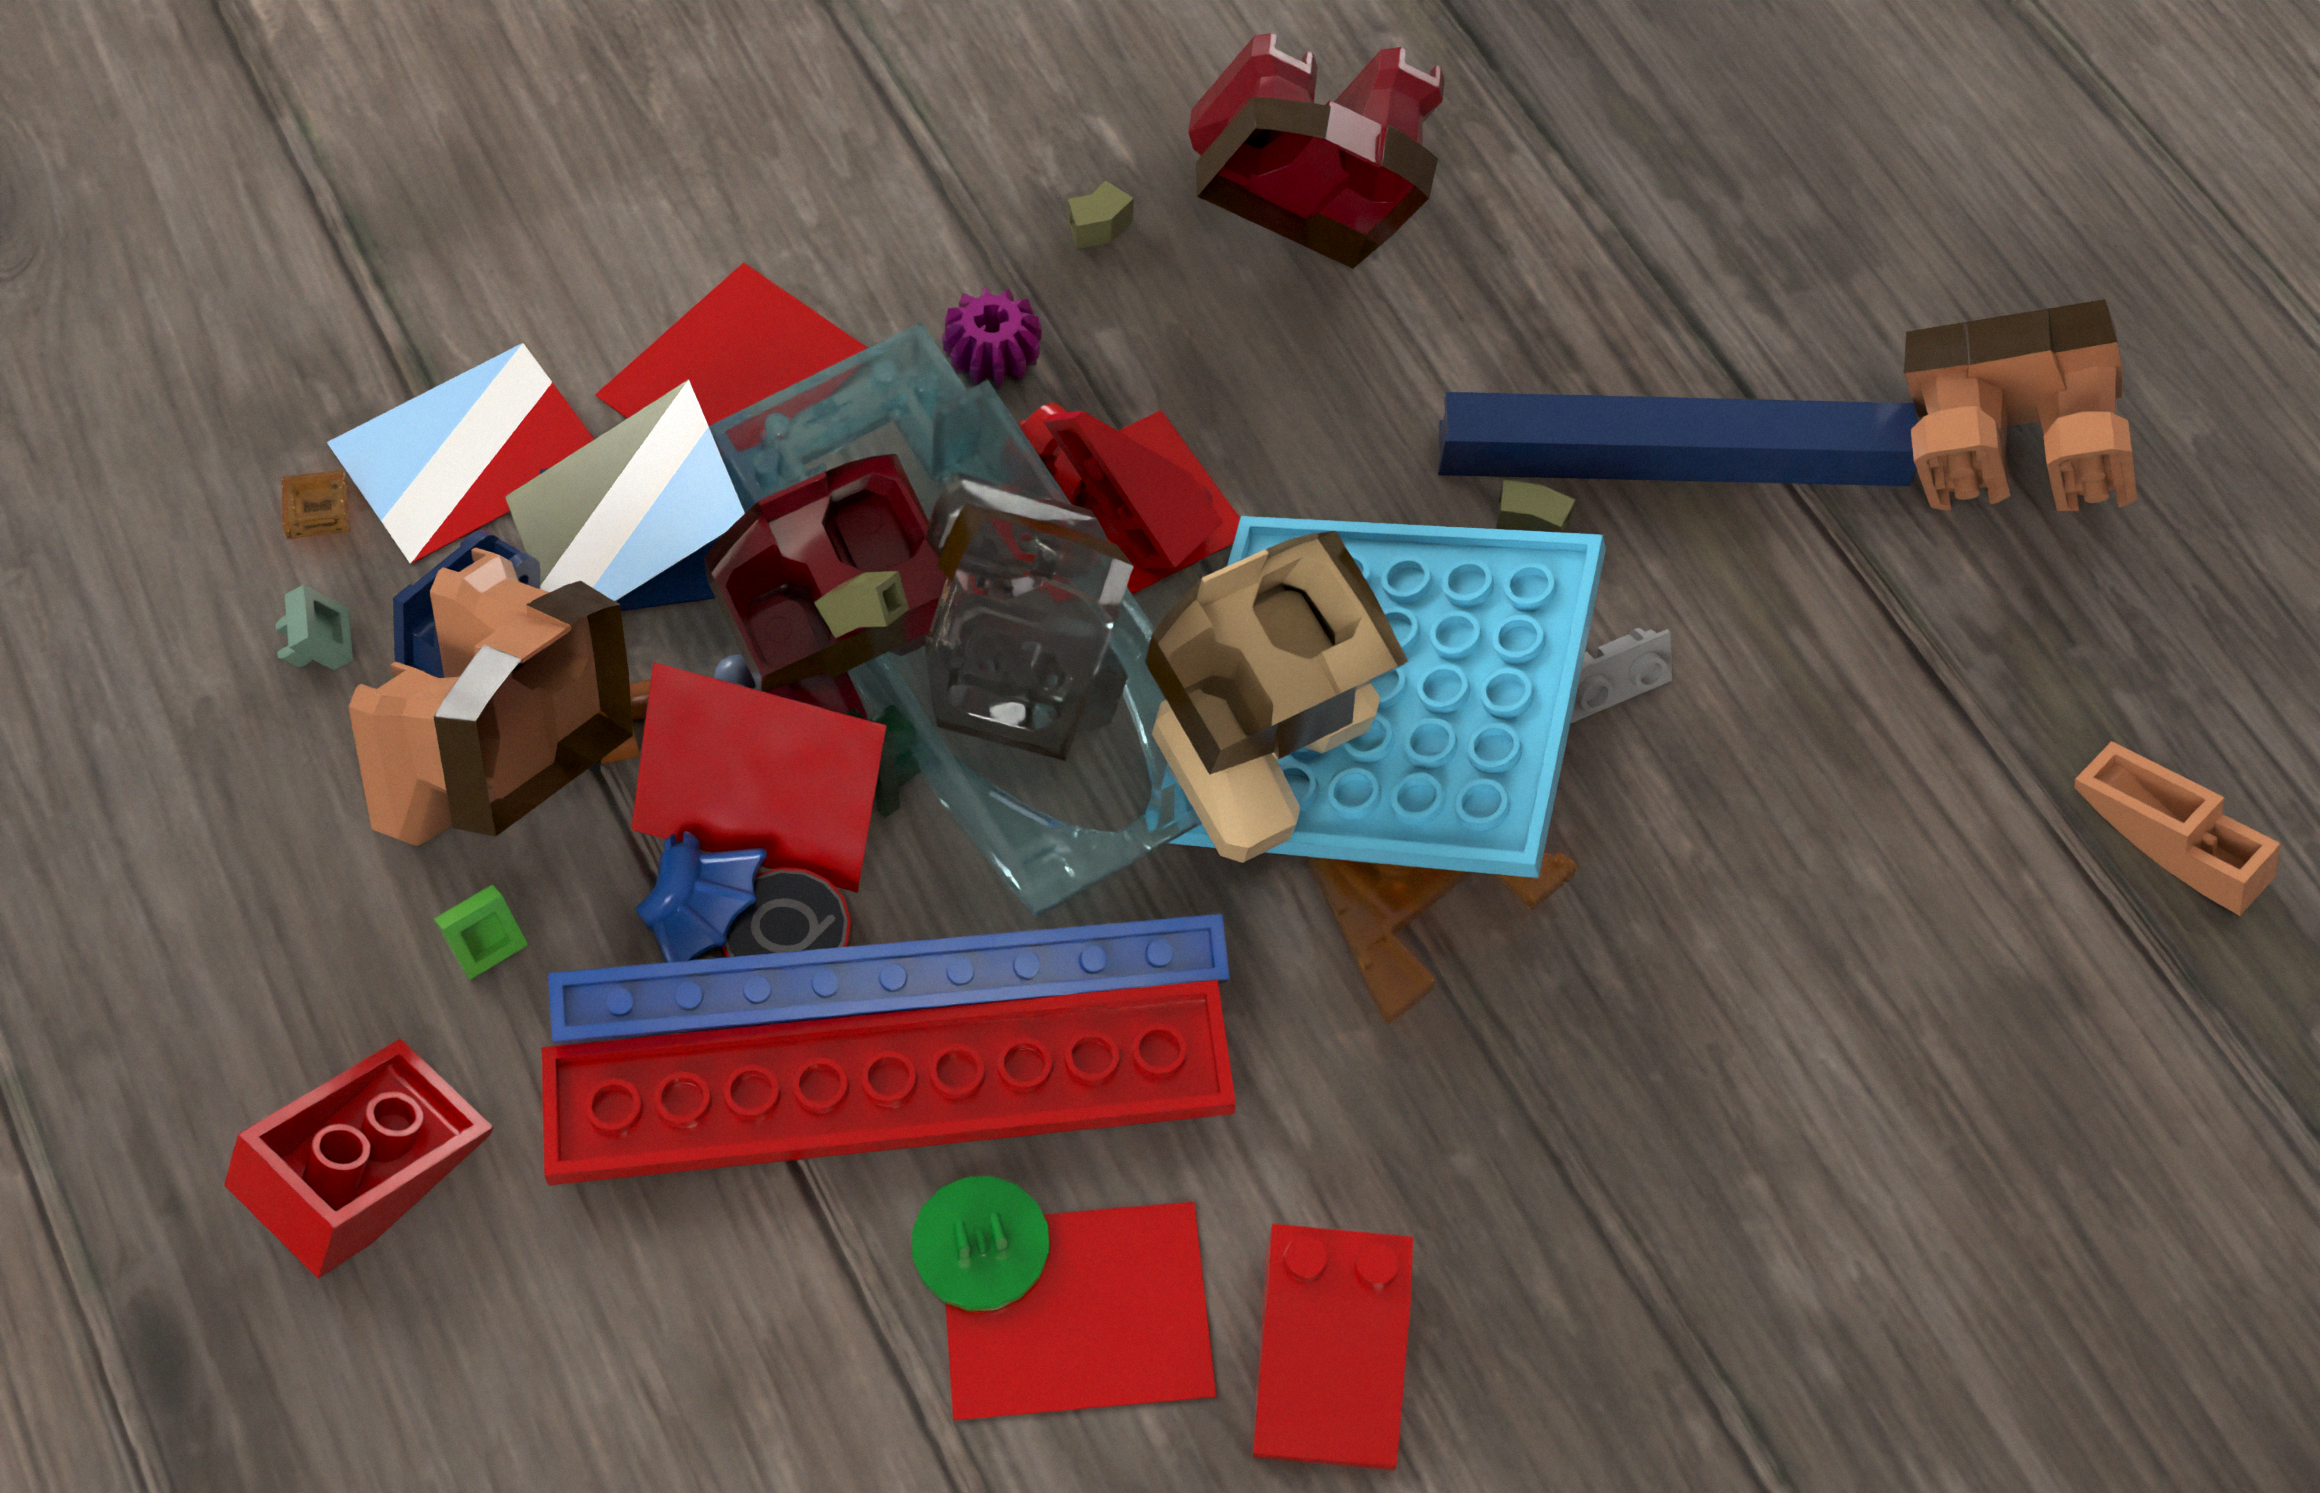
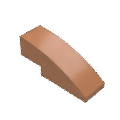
M2113 741L2075 778L2074 788L2133 845L2175 877L2239 916L2243 914L2276 877L2281 843L2224 815L2225 797Z

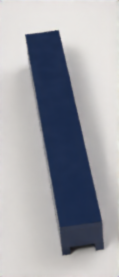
M1446 392L1444 397V418L1439 421L1438 426L1440 448L1438 475L1909 486L1917 470L1914 463L1911 429L1917 424L1915 403Z

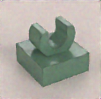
M304 584L285 594L286 615L277 621L275 628L276 631L288 636V646L277 651L279 659L296 667H303L314 660L332 670H336L353 661L348 607Z

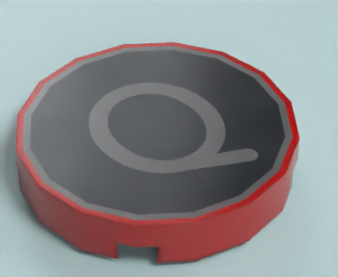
M779 867L757 873L754 880L757 900L734 919L726 936L727 943L722 947L724 957L850 947L852 922L845 898L828 879L807 869Z

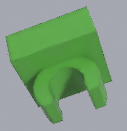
M493 884L434 918L460 968L470 980L528 946L502 894Z

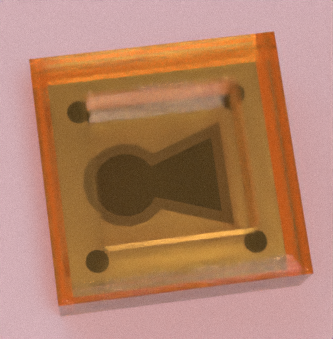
M344 470L281 477L282 522L287 539L350 532L348 481Z

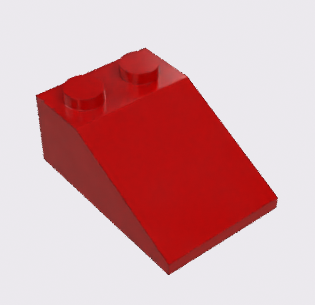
M400 1038L237 1135L224 1186L319 1279L374 1243L491 1135L493 1126Z
M1272 1224L1265 1261L1252 1457L1396 1470L1411 1306L1413 1236Z

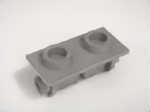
M1636 628L1631 630L1626 636L1599 646V658L1594 659L1588 652H1585L1571 723L1671 682V632L1668 629L1659 633L1652 629L1644 632L1642 629Z

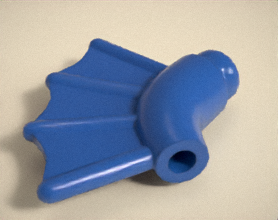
M683 832V842L677 841L674 833L667 837L664 843L665 851L660 856L656 885L650 894L634 908L648 928L655 934L666 963L691 961L710 949L726 945V936L734 919L757 900L754 880L763 860L767 858V851L765 849L752 848L702 854L700 852L699 839L689 832Z

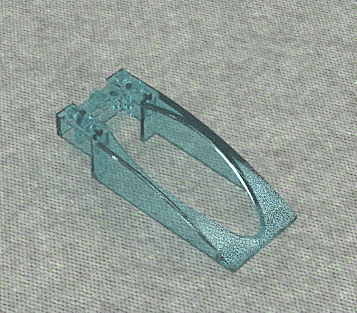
M922 322L709 426L745 513L757 501L826 471L824 462L809 470L804 465L828 453L832 454L850 445V442L893 421L929 477L964 502L1046 521L1092 536L990 382L987 380L967 390ZM988 516L987 519L1036 561L1058 586L1092 634L1103 654L1114 621L1098 605L1111 564L1106 555L1060 537ZM1127 586L1104 657L1121 689L1140 739L1150 778V801L1145 814L1139 820L1136 819L1129 823L1126 829L1107 832L1065 823L1016 799L966 766L948 750L887 653L847 671L883 725H887L886 729L937 798L1035 918L1202 824L1152 735L1160 703L1166 700L1145 664L1151 636L1155 628Z

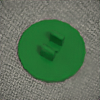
M994 1176L964 1177L941 1187L921 1207L912 1229V1261L923 1285L942 1302L966 1311L997 1310L1020 1300L1040 1280L1049 1257L1048 1224L1038 1203L1017 1184Z

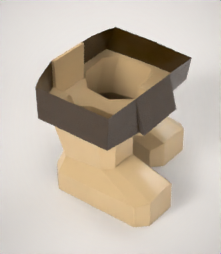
M1336 531L1313 533L1286 540L1201 578L1164 616L1151 636L1145 664L1166 699L1160 703L1152 735L1220 856L1243 863L1290 840L1295 829L1300 806L1277 759L1279 760L1303 747L1325 753L1367 733L1376 716L1380 696L1371 683L1408 662L1375 594Z

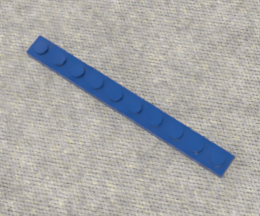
M1222 914L548 973L551 1033L554 1044L750 1027L1218 980V984L1230 980Z

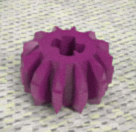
M984 286L980 297L975 298L962 293L958 307L948 308L945 317V333L942 334L943 351L946 352V357L951 358V366L954 368L956 375L970 372V378L975 386L984 378H993V381L1000 389L1004 376L1009 375L1022 381L1026 372V366L1036 365L1037 359L1040 356L1039 341L1042 339V325L1039 322V317L1033 315V308L1030 305L1029 299L1014 301L1010 288L1006 289L999 296L992 295L988 288Z

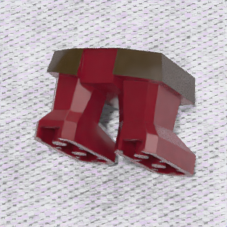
M1273 33L1255 35L1191 110L1188 133L1193 150L1201 155L1196 162L1197 197L1353 269L1393 236L1430 198L1438 158L1422 146L1423 122L1443 101L1445 80L1442 69L1436 65L1431 70L1430 75L1405 63L1406 49L1402 47L1381 49L1334 102L1329 100L1325 105L1315 104L1314 97L1318 67L1313 53L1307 51L1302 57L1301 62L1275 49L1277 35Z
M897 454L871 456L847 462L757 501L718 539L704 557L707 581L758 690L868 720V715L847 671L887 652L904 656L925 646V639L928 645L949 635L956 617V605L950 595V592L954 591L956 586L954 581L951 582L937 567L942 552L929 520ZM899 571L909 610L887 627H859L835 638L814 602L836 586L862 573Z

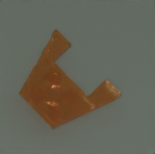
M1544 852L1539 878L1496 875L1533 910L1571 880L1575 875L1578 865L1571 858L1559 852L1556 853L1555 857ZM1305 856L1382 1018L1390 1025L1433 990L1436 981L1435 977L1394 935L1473 872Z

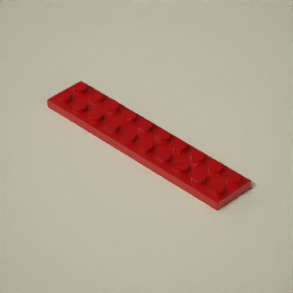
M1218 980L541 1047L544 1176L548 1186L1235 1114L1236 1107Z

